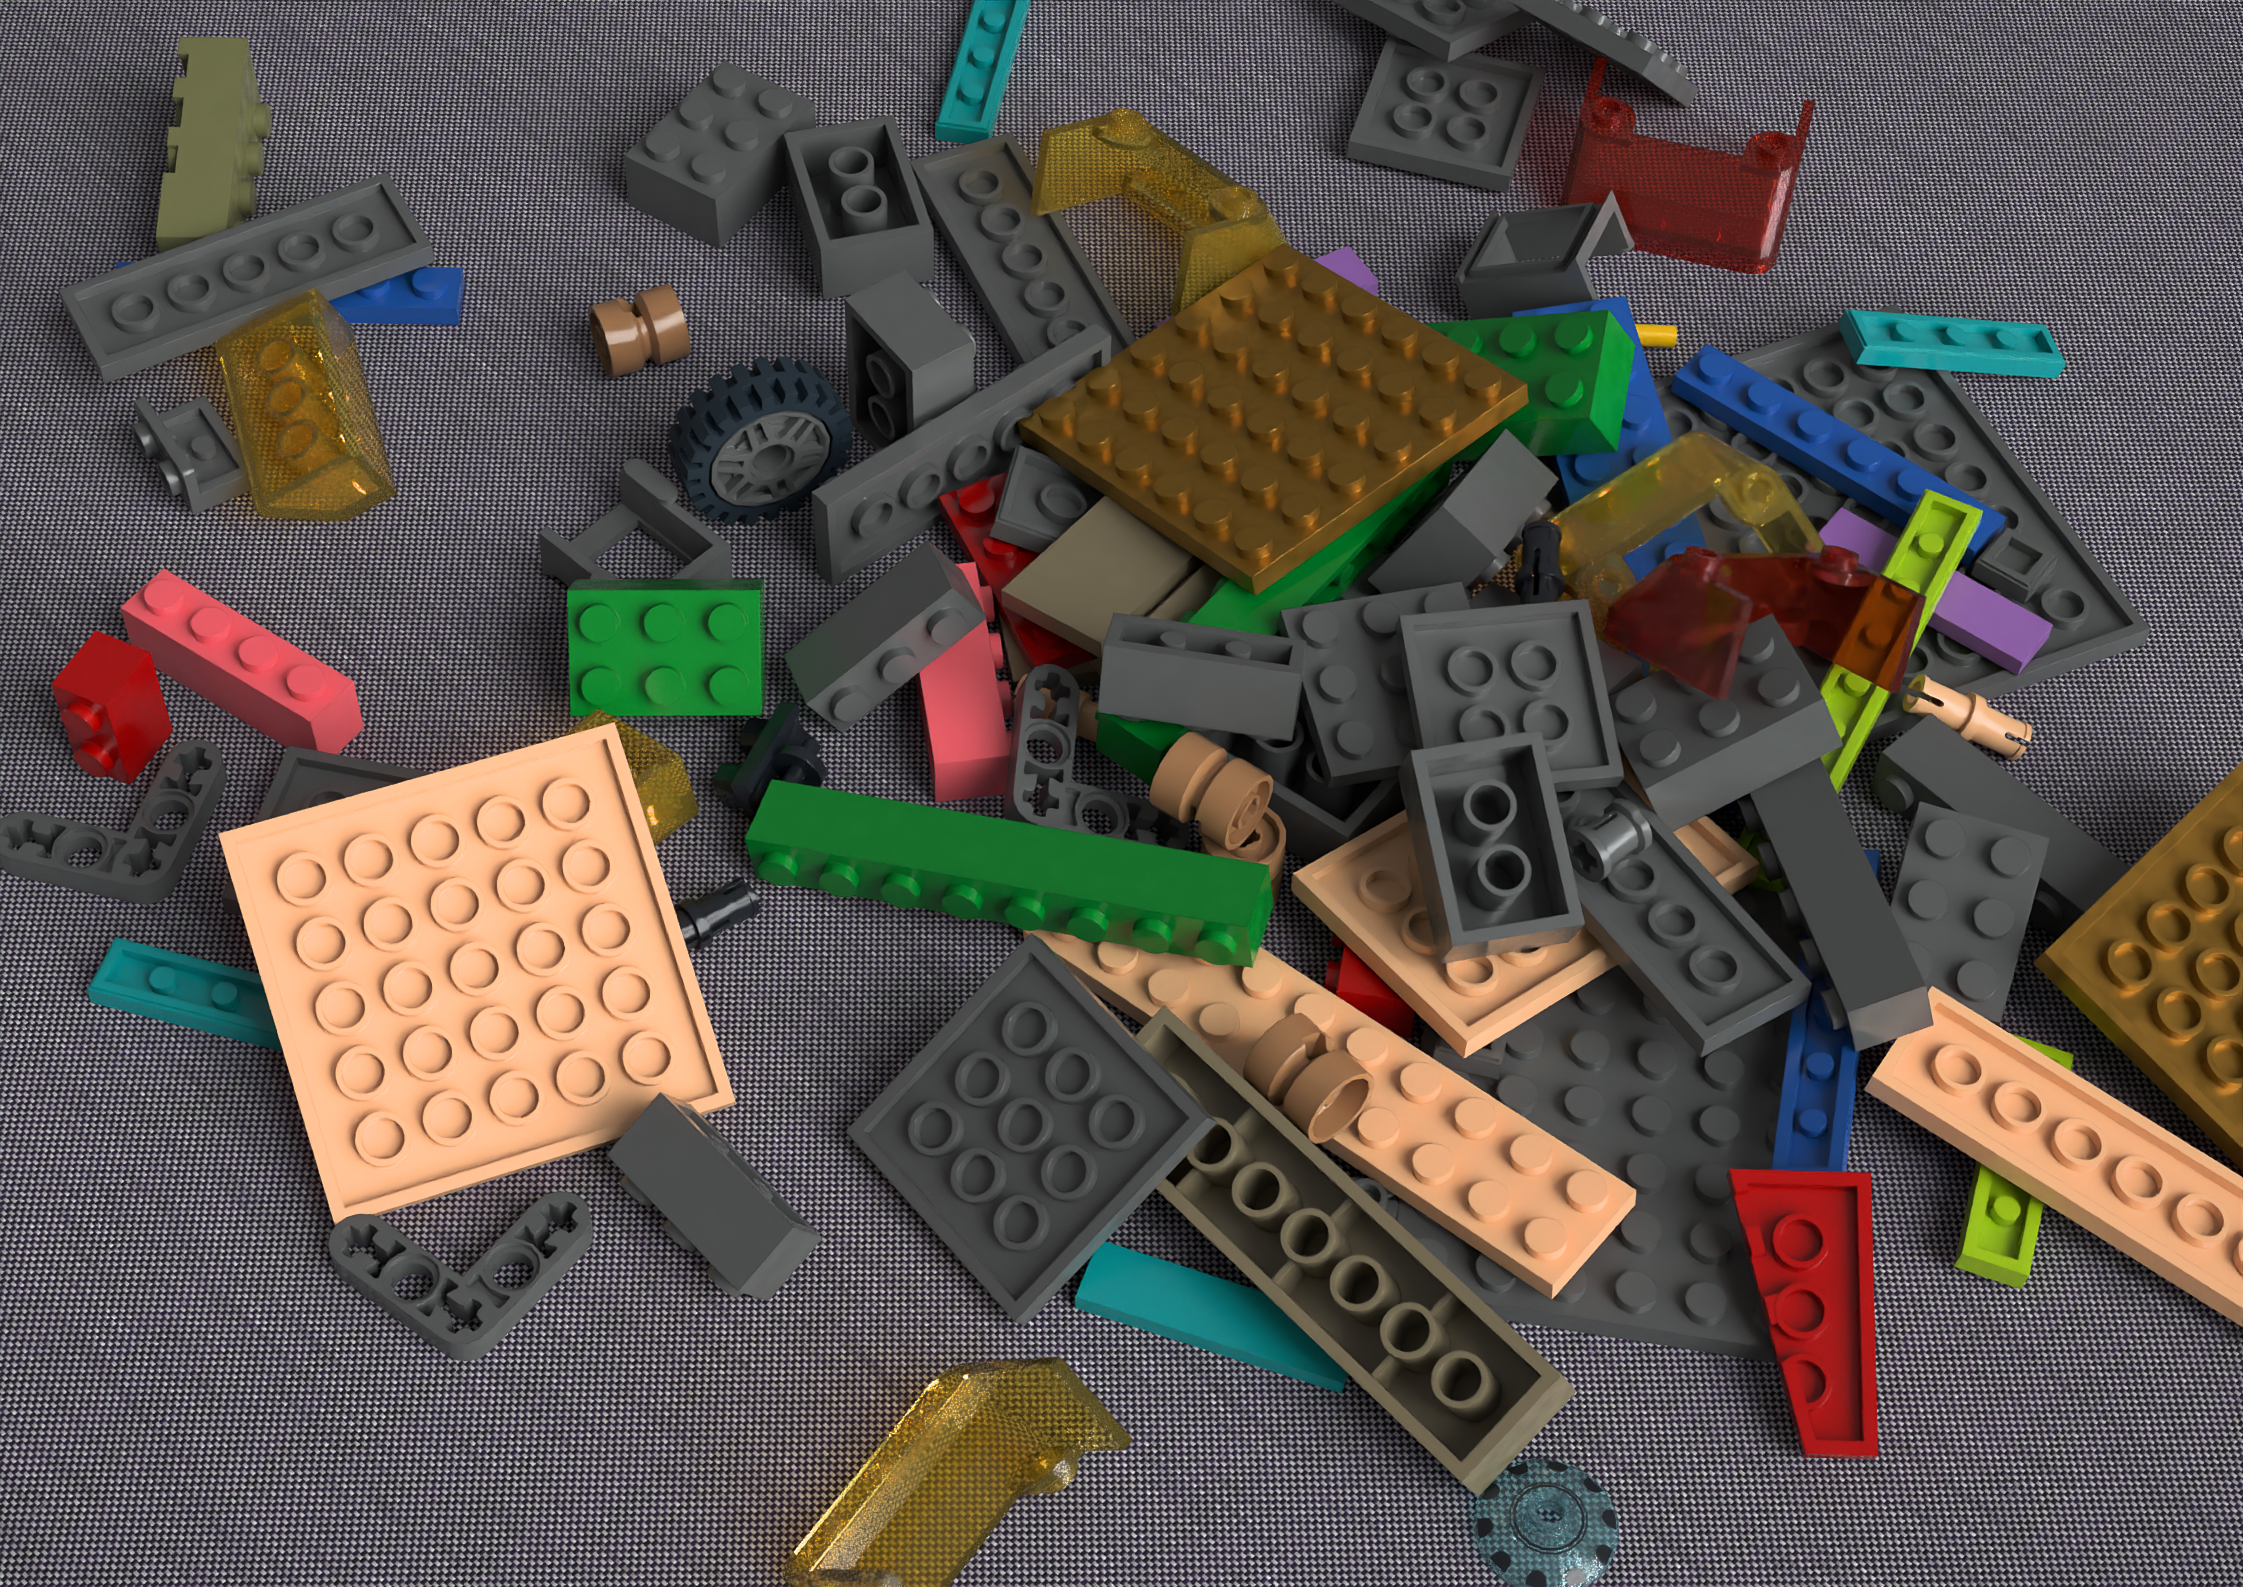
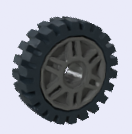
M777 356L772 366L767 357L754 359L753 368L747 371L743 363L730 367L731 378L724 380L718 373L708 380L712 390L707 393L699 388L696 389L689 396L693 407L681 406L677 412L676 418L679 424H671L668 434L671 442L667 443L668 453L684 490L694 506L699 511L702 510L705 516L713 520L719 516L723 523L733 525L739 517L744 525L756 524L760 513H763L767 521L778 518L779 508L786 506L790 513L802 508L798 499L805 495L812 501V491L819 488L818 484L820 482L824 483L829 478L838 476L834 467H845L849 459L846 450L852 449L854 440L850 433L853 432L851 420L837 392L823 372L817 367L812 369L807 361L798 359L793 364L789 357Z

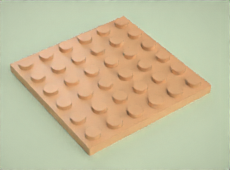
M615 722L218 834L335 1226L346 1217L352 1215L372 1214L379 1216L618 1142L660 1092L691 1104L701 1115L734 1106L736 1101Z

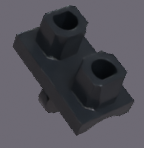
M780 701L770 719L749 718L740 733V746L746 756L744 763H722L712 779V785L722 804L743 808L751 824L771 779L820 787L826 777V767L820 758L817 757L821 746L801 726L798 718L800 709L797 703Z

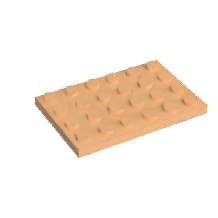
M1619 747L1625 775L1623 779L1652 809ZM1406 809L1299 869L1292 876L1291 891L1463 1058H1466L1618 965L1585 926L1566 943L1439 964ZM1706 815L1673 832L1730 895L1756 880L1760 862Z

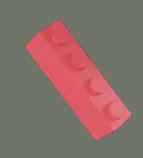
M976 562L956 565L963 571L987 619L915 675L935 802L1004 795L1006 789L1012 730L1006 731L1004 719L1012 718L1011 692L1008 680L997 682L995 670L1003 669L1001 638L999 632L988 633L987 623L995 621L992 589L990 585L980 586Z
M163 568L120 607L131 645L149 651L156 669L288 748L290 745L338 754L364 729L353 680Z

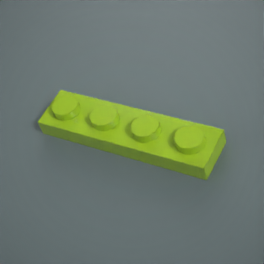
M2011 1034L2071 1071L2074 1054ZM1976 1161L1954 1267L2021 1289L2030 1275L2044 1202Z

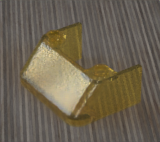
M1118 108L1112 110L1109 114L1043 130L1029 212L1037 217L1122 193L1183 236L1185 240L1170 312L1174 316L1285 243L1290 246L1269 208L1254 190L1241 186L1144 120L1143 115L1135 110Z
M1702 431L1685 433L1547 520L1559 526L1562 533L1559 569L1565 575V590L1562 596L1558 598V601L1588 599L1596 638L1628 655L1629 653L1610 626L1632 610L1638 597L1636 578L1622 557L1717 496L1733 519L1754 529L1790 584L1833 555L1776 471L1717 437ZM1523 542L1518 546L1516 553L1518 569L1522 567Z
M1060 1356L971 1362L955 1365L942 1373L926 1388L798 1545L784 1566L783 1577L792 1587H949L1020 1495H1036L1042 1492L1054 1494L1063 1489L1074 1478L1079 1468L1077 1461L1084 1452L1124 1451L1133 1439Z

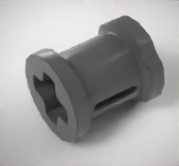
M1622 798L1613 801L1604 809V815L1586 827L1577 825L1565 832L1572 867L1579 875L1591 882L1603 880L1610 874L1613 864L1628 854H1640L1652 844V831L1648 821L1643 817L1636 805Z

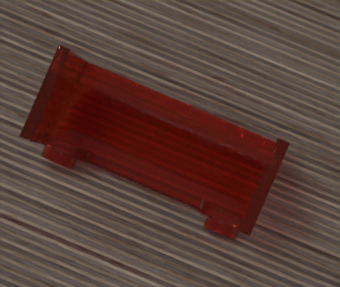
M1597 56L1579 115L1560 206L1588 202L1601 204L1612 189L1630 236L1634 239L1635 246L1632 248L1633 250L1745 274H1761L1772 269L1778 259L1815 101L1804 99L1796 136L1778 131L1759 133L1747 142L1744 156L1728 154L1633 134L1636 122V115L1633 109L1615 97L1601 96L1608 58Z
M1824 545L1822 546L1821 553H1718L1703 547L1688 546L1685 548L1684 554H1673L1608 606L1602 634L1609 640L1717 700H1726L1747 625L1772 613L1792 646H1803L1884 690L1894 693L1900 691L1927 597L1858 563L1859 554L1839 546Z

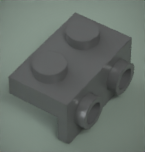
M205 395L157 415L145 396L133 400L139 423L132 425L131 430L138 448L146 459L153 456L156 457L159 462L156 464V468L166 491L171 497L180 494L193 515L260 487L256 469Z

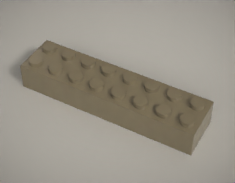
M1164 1005L1135 1037L1217 1121V1124L1166 1176L1156 1189L1462 1484L1479 1497L1577 1391L1559 1371Z

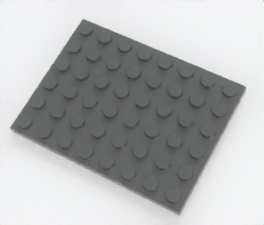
M1897 304L1874 310L1876 312L1904 314ZM1838 322L1731 356L1740 363L2006 516L2003 529L2007 526L2059 555L2054 570L2025 604L2018 602L1972 576L1975 562L1970 567L1959 562L1956 571L2053 624L2049 638L2017 676L1926 625L1865 744L1912 728L1924 719L1914 713L1906 712L1902 705L1905 693L1913 697H1920L1928 702L1930 701L1928 696L1908 688L1912 680L1919 674H1924L1931 680L1963 695L1973 692L1988 701L2145 645L2151 628L1949 371L1856 364L1837 326ZM1674 375L1653 381L1728 612L1740 629L1772 613L1819 689L1870 592L1807 558L1809 543L1841 507L1898 539L1904 529L1671 392Z
M1744 887L1732 894L1731 896L1798 968L1800 957L1798 942L1802 941L1803 930L1801 927L1789 930L1778 902V892ZM1616 965L1510 1030L1499 1079L1450 1069L1636 1190L1635 1206L1552 1300L1401 1198H1399L1397 1222L1503 1320L1776 1363L1726 1174L1729 1169H1772L1793 1008L1711 1053L1700 1057L1619 965ZM1424 1020L1420 1050L1433 1058L1439 1034Z

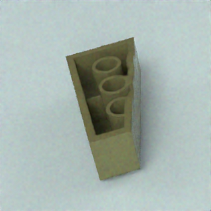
M179 37L177 54L179 59L182 60L186 78H174L172 98L174 103H177V127H169L166 146L168 148L169 173H163L156 229V240L160 253L246 223L247 215H255L257 192L254 178L255 176H262L264 172V149L261 142L262 137H270L272 115L270 105L268 103H261L248 38Z

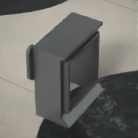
M1612 189L1601 204L1588 202L1502 213L1500 216L1497 210H1491L1454 276V280L1472 320L1511 317L1512 312L1599 300L1585 267L1589 258L1626 253L1635 246L1633 237L1630 236ZM1541 258H1550V259H1542V260H1533V259H1541Z
M638 458L628 460L624 468L619 471L621 503L570 542L566 541L549 526L538 532L543 575H555L569 587L577 579H619L610 571L603 570L593 561L637 527L641 528L687 564L685 568L671 579H732L731 545L675 502L678 498L677 486L647 462Z

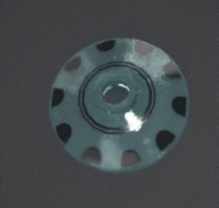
M1532 1459L1506 1467L1479 1496L1474 1512V1536L1483 1559L1501 1579L1514 1587H1588L1608 1569L1617 1549L1619 1523L1610 1497L1590 1475L1564 1462L1550 1459ZM1537 1510H1553L1560 1514L1562 1519L1555 1523L1546 1522L1538 1516Z

